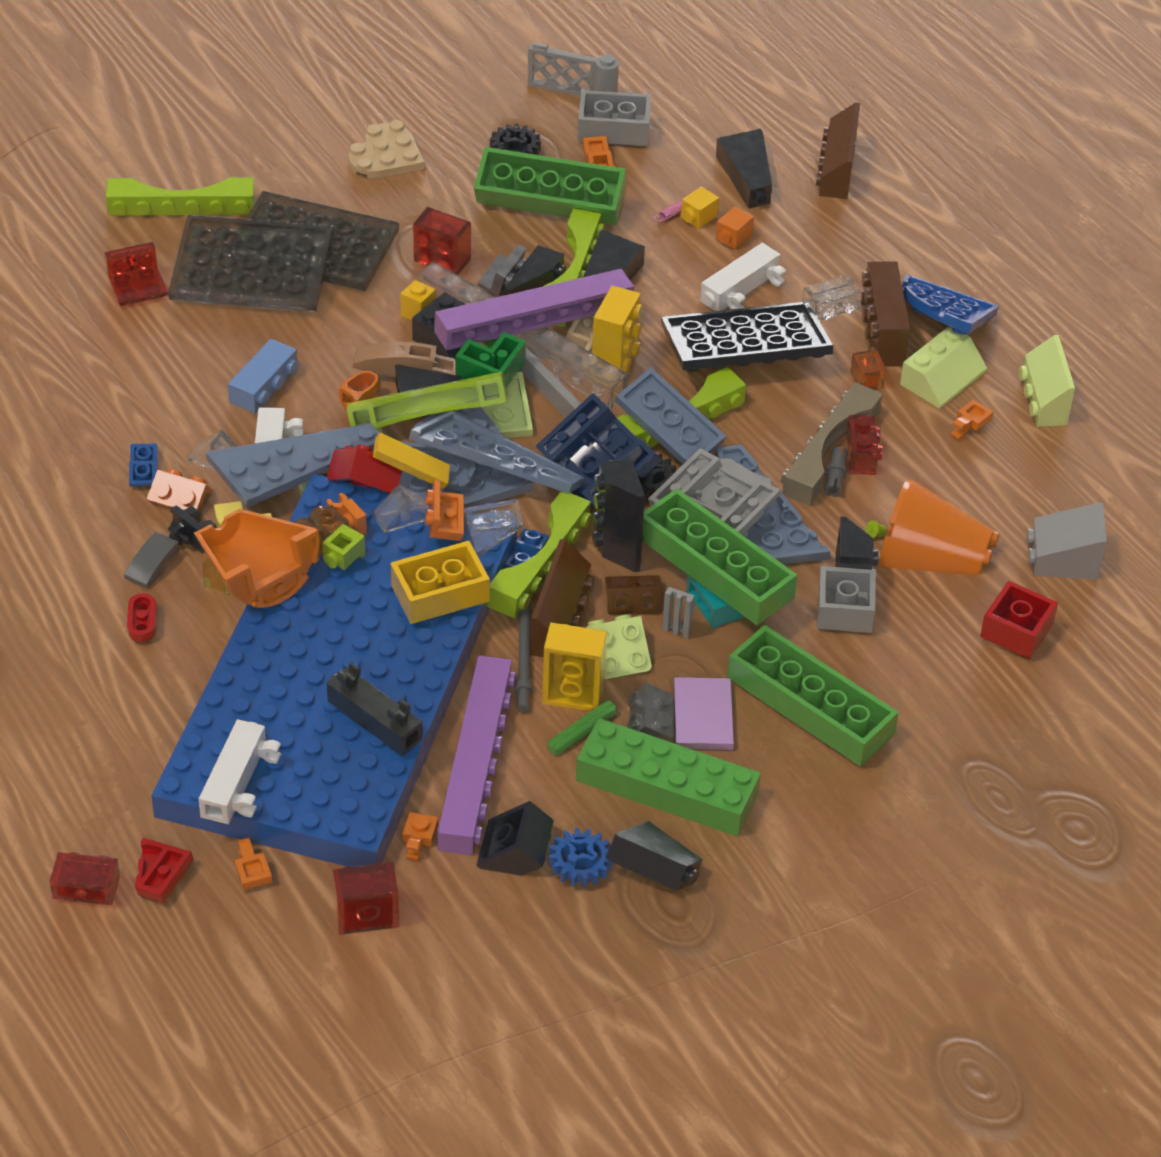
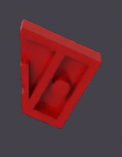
M143 838L140 844L142 855L138 860L139 874L136 876L135 889L139 896L163 903L191 865L194 858L191 851Z

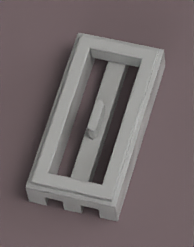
M668 587L664 600L663 631L668 632L670 628L673 630L672 634L678 636L679 632L683 633V638H689L692 632L694 595ZM675 596L674 620L672 621L673 601ZM682 599L686 600L684 625L680 624L682 613Z

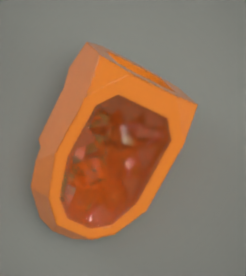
M366 370L357 372L339 387V400L343 407L346 409L349 403L375 398V393L381 386L379 376L372 371Z

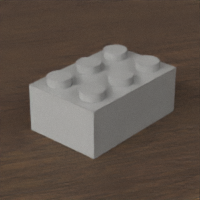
M581 90L578 142H582L583 138L606 136L607 143L612 145L648 146L651 94Z

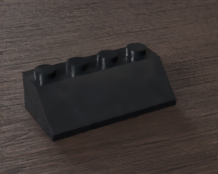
M630 457L599 462V473L595 474V485L598 493H594V504L597 512H593V522L596 531H592L594 547H599L603 558L633 572H640L645 494L633 461Z

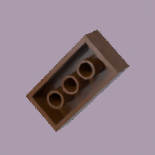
M867 262L866 272H862V287H864V291L859 292L860 306L864 305L862 321L867 322L865 325V338L870 339L868 342V355L873 357L874 367L903 366V362L906 359L910 326L898 262Z

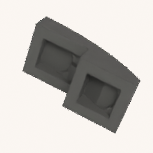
M155 532L135 555L124 573V578L144 588H148L163 573V564L179 550L178 541Z

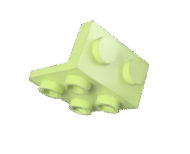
M628 614L615 618V621L605 622L604 619L588 623L586 628L607 631L604 680L644 673L651 669L652 664L641 616L631 617Z

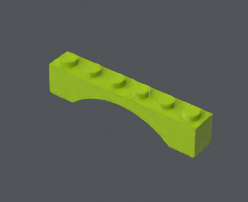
M254 177L228 178L208 187L191 190L156 188L143 184L133 178H108L106 190L108 216L254 215Z
M573 208L567 223V243L572 249L575 258L563 275L545 286L583 278L598 235L605 228V224L601 223V213ZM567 322L559 323V324H555V325H559V326H564V327H565L566 324H567Z
M727 367L707 376L703 387L689 402L710 420L744 404L746 384ZM630 415L617 417L623 425L638 439L641 438L649 447L659 443Z
M498 372L352 402L348 404L346 409L350 427L371 423L377 429L425 415L507 402V393L503 374Z
M562 491L550 505L548 527L551 536L546 545L529 560L498 572L490 583V600L487 602V607L514 619L521 610L527 609L531 596L534 593L537 594L543 585L559 540L564 539L569 544L574 545L579 538L582 528L586 529L592 519V514L589 513L591 501L572 493L568 494Z

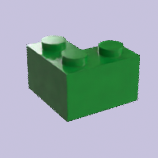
M506 332L501 334L492 348L468 339L456 354L455 375L460 376L464 380L502 372L506 388L525 363L526 341Z

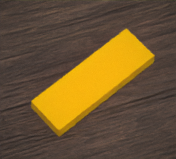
M379 433L377 435L373 452L374 458L428 483L433 484L434 480L440 481L441 489L448 485L449 464L385 434Z

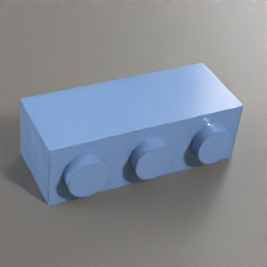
M270 339L228 383L229 403L252 413H256L258 408L265 406L270 397L282 388L284 382L296 373L299 366L297 349Z

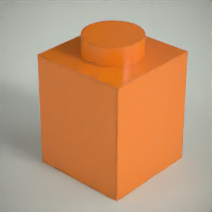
M734 206L717 221L716 240L736 250L752 236L754 216Z

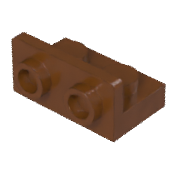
M659 575L605 577L608 614L662 612V583Z

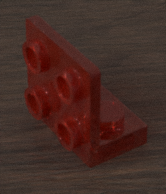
M153 242L104 252L107 276L119 306L168 295L167 288L157 267L156 249Z

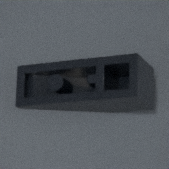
M537 245L505 287L504 296L540 288L559 278L566 271L564 254Z

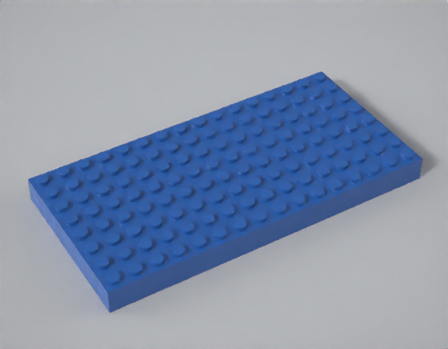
M313 474L289 522L313 527L319 531L320 544L316 563L311 564L306 574L309 578L304 585L284 602L264 608L253 607L247 604L151 795L154 818L241 840L249 838L252 843L377 874L490 609L487 607L486 602L410 624L391 586L390 563L470 541L491 583L498 572L505 568V563L514 552L515 541L518 536V521L464 509V535L462 541L429 537V526L425 525L426 511L429 509V506H425V500H411L405 498L403 494L396 493L391 495L375 488L367 489L362 486L352 485L351 482L347 481L334 482L328 480V477ZM339 493L345 494L348 500L352 499L366 514L367 534L364 535L365 556L363 558L358 557L345 570L338 566L334 569L330 568L324 562L322 542L342 525L341 515L332 514L327 510V499H331L333 503H340ZM352 662L360 668V676L396 703L399 704V700L402 699L411 706L410 713L422 721V741L405 755H399L327 701L326 682H328L331 676L342 671ZM236 720L255 722L265 726L266 741L275 740L281 743L278 752H281V757L277 764L269 763L260 757L244 793L256 796L253 805L257 808L253 817H246L235 811L229 825L201 818L199 797Z

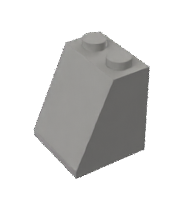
M1095 503L1034 518L1033 527L1027 530L1026 538L1027 545H1031L1028 551V564H1032L1034 576L1098 579L1107 543L1103 503Z

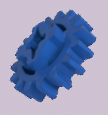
M575 828V834H570L567 830L564 831V838L556 836L555 844L550 845L549 866H552V874H560V882L562 883L566 880H571V887H575L577 882H581L583 888H587L588 881L597 885L599 877L606 879L608 870H612L613 863L605 858L610 846L609 840L601 841L602 834L598 833L593 836L589 828L585 833H581L579 828Z

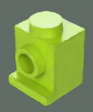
M342 524L322 542L324 562L330 568L334 569L338 566L345 570L358 557L363 558L365 556V536Z

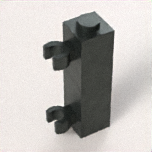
M352 662L349 663L348 667L331 676L328 682H326L327 701L399 755H405L422 741V721L410 713L411 706L402 699L399 700V704L370 684L360 676V668Z

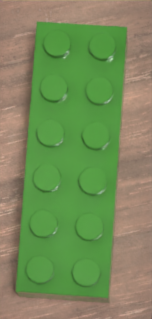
M484 147L474 185L476 202L480 204L569 218L573 208L601 213V223L618 225L627 188V175L624 168Z
M676 488L644 511L642 541L757 626L795 598L798 576L796 573Z
M766 625L762 626L729 655L727 678H730L731 681L860 767L895 735L898 711Z
M598 718L576 760V781L737 837L759 793L760 772Z

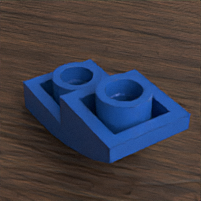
M157 443L130 444L129 486H152L158 469Z
M523 529L515 541L514 552L505 563L504 569L514 567L535 556L546 545L549 535L542 534L537 530Z

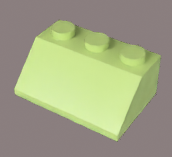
M948 326L904 361L900 385L939 409L944 407L987 371V366L971 337L952 331L953 327Z
M1053 335L1027 353L1024 357L1023 366L1019 367V379L1024 381V396L1026 399H1029L1030 416H1034L1037 427L1067 425L1075 391L1059 335Z

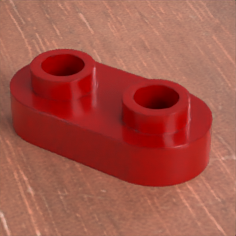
M139 593L132 596L128 602V635L137 642L148 641L156 634V600L150 594Z

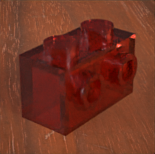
M849 415L846 433V444L849 452V474L876 475L877 461H882L883 447L878 445L881 438V428L876 426L875 416Z
M58 852L50 877L52 898L112 906L120 879L118 858L82 855L76 852Z

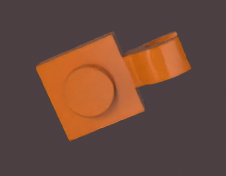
M973 399L958 410L956 420L953 422V426L956 429L950 435L960 440L966 435L969 428L978 431L992 420L994 412Z
M339 493L340 503H333L331 499H327V510L332 514L341 515L342 524L362 535L367 534L366 514L352 499L348 500L347 496L343 493Z
M409 812L403 831V842H407L406 849H408L406 859L418 861L422 846H432L438 827V817Z
M249 838L238 840L240 859L234 861L243 890L272 883V875L264 853L254 854Z

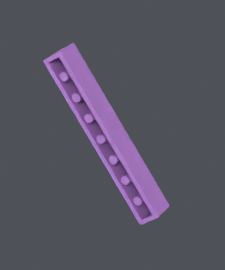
M617 269L435 312L434 332L444 348L450 350L462 347L468 339L479 343L499 338L503 332L513 335L593 316L598 311L611 286L634 291V285L622 269Z
M478 655L438 829V851L473 856L475 844H481L483 827L479 825L480 821H486L488 804L484 802L485 798H491L493 781H489L490 775H496L497 759L494 756L495 753L500 754L502 736H499L500 731L505 732L507 715L504 714V710L510 709L512 694L508 693L509 688L514 689L516 672L511 671L512 660Z

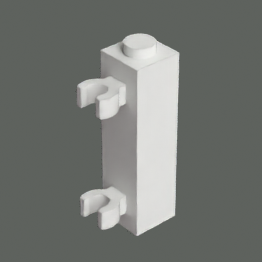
M762 242L701 282L700 301L714 311H722L728 306L730 309L745 308L740 304L746 300L745 295L767 280H770L777 287L785 283V280L780 277L786 273V270L779 266L780 254Z
M258 408L255 443L283 439L285 436L295 437L303 435V419L293 418L286 421L285 408Z
M236 720L199 797L201 818L229 825L235 811L243 816L253 817L257 808L253 805L256 796L244 793L260 757L273 764H277L281 757V752H278L281 743L275 740L266 741L265 726L255 722Z

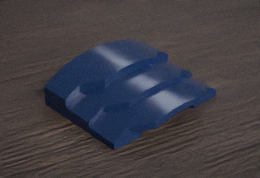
M594 393L586 398L536 445V448L547 459L584 477L582 486L571 493L591 501L590 507H595L594 493H598L595 485V474L599 473V462L631 457L637 475L641 479L661 462L658 455L641 438L638 439L623 425L609 407Z

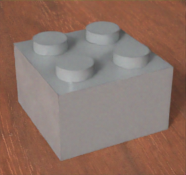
M821 566L817 594V629L872 633L875 616L876 570Z

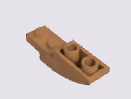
M384 342L356 348L353 368L361 369L362 371H372L392 378L395 377L396 365L455 375V359L436 355L437 346L413 342Z

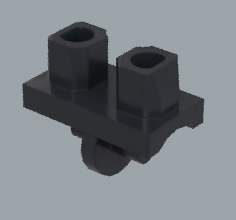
M177 505L170 508L173 520L168 527V531L171 532L169 538L178 541V546L183 543L186 545L191 544L199 552L204 553L205 551L194 533L208 525L217 528L216 524L211 520L200 524V513L193 506L184 510Z

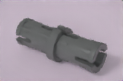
M840 446L832 449L831 462L826 469L828 478L825 493L830 496L831 488H833L832 497H837L841 494L843 479L847 475V468L845 466L849 452L846 448H843L841 456Z

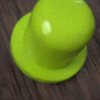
M874 520L869 521L865 528V532L873 537V539L884 537L887 532L884 525Z

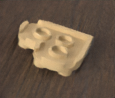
M400 120L369 125L365 135V142L354 143L350 146V169L354 174H357V172L367 174L368 179L425 170V162L411 132L404 127L403 122Z

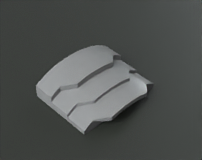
M700 448L648 500L651 507L677 488L744 537H747L748 530L765 514L764 510L781 494V490L772 486L771 479L746 469L731 458L720 459Z

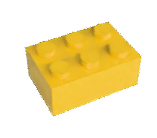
M611 286L593 320L591 374L620 382L624 373H629L632 359L638 356L641 348V343L638 342L642 330V324L639 323L643 312V305L640 304L641 293L616 286Z
M470 541L390 563L391 586L410 624L473 607L490 600V579Z
M550 622L544 646L542 704L591 711L600 705L604 689L607 631Z

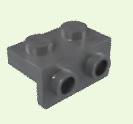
M518 244L508 257L499 254L479 280L478 286L499 297L526 261L524 256L527 248Z
M645 682L629 697L630 717L628 728L670 742L673 739L674 695Z

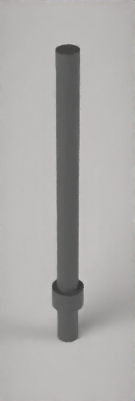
M530 603L526 610L519 612L518 680L515 682V693L518 696V711L522 713L529 711V696L532 694V681L529 679Z

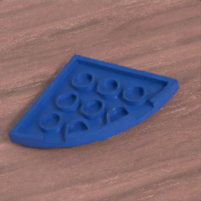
M908 274L902 282L904 299L913 306L914 311L926 314L939 322L953 327L952 331L958 334L966 335L995 317L999 309L998 305Z

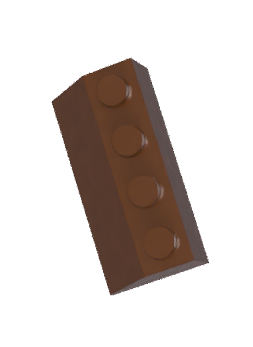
M856 102L831 117L829 128L824 127L822 141L825 142H822L820 156L824 157L819 158L816 186H820L819 196L848 199L861 103Z
M564 539L559 540L532 615L531 655L544 658V646L550 622L580 627V611L585 612L588 602L586 594L593 590L595 576H591V563Z

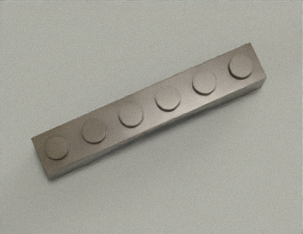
M856 382L849 391L846 390L843 393L838 406L834 405L832 407L829 418L820 423L816 435L808 439L805 449L802 453H797L791 468H786L781 477L783 495L808 506L812 505L823 488L825 471L822 459L827 450L844 436L870 427L881 411L883 393Z

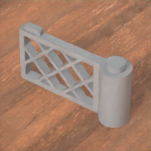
M536 42L533 45L530 44L528 48L527 86L581 97V90L586 89H582L577 83L584 80L590 87L589 91H618L619 61L612 55L605 54L595 58L551 49L546 44ZM534 54L543 55L546 61L541 64L534 57ZM558 58L564 59L569 65L562 68L556 60ZM551 64L557 72L551 75L544 67ZM578 64H589L590 70L585 73ZM572 68L580 76L575 80L567 73ZM540 71L546 79L544 81L534 79V73ZM562 76L568 84H559L556 78Z

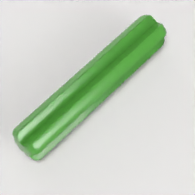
M610 700L601 703L547 742L548 750L553 755L563 752L590 733L598 718L607 721L616 714L615 704Z

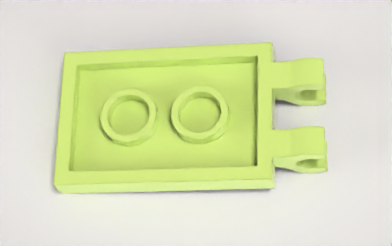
M517 372L506 387L507 402L481 407L496 425L500 434L505 438L533 436L523 372Z

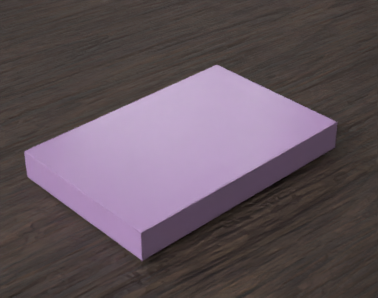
M674 677L676 744L694 750H733L730 678Z

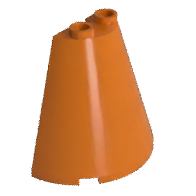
M907 479L900 491L890 518L888 534L884 539L879 566L884 568L980 575L983 565H989L992 556L990 547H996L1000 532L987 527L917 481Z
M238 509L225 516L219 528L208 525L194 533L230 593L242 603L258 608L282 603L293 596L309 578L306 574L311 564L316 563L320 544L319 531L316 528Z

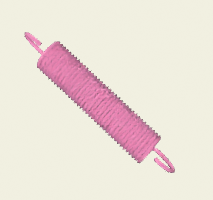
M682 200L660 211L659 217L661 220L656 221H665L681 213Z

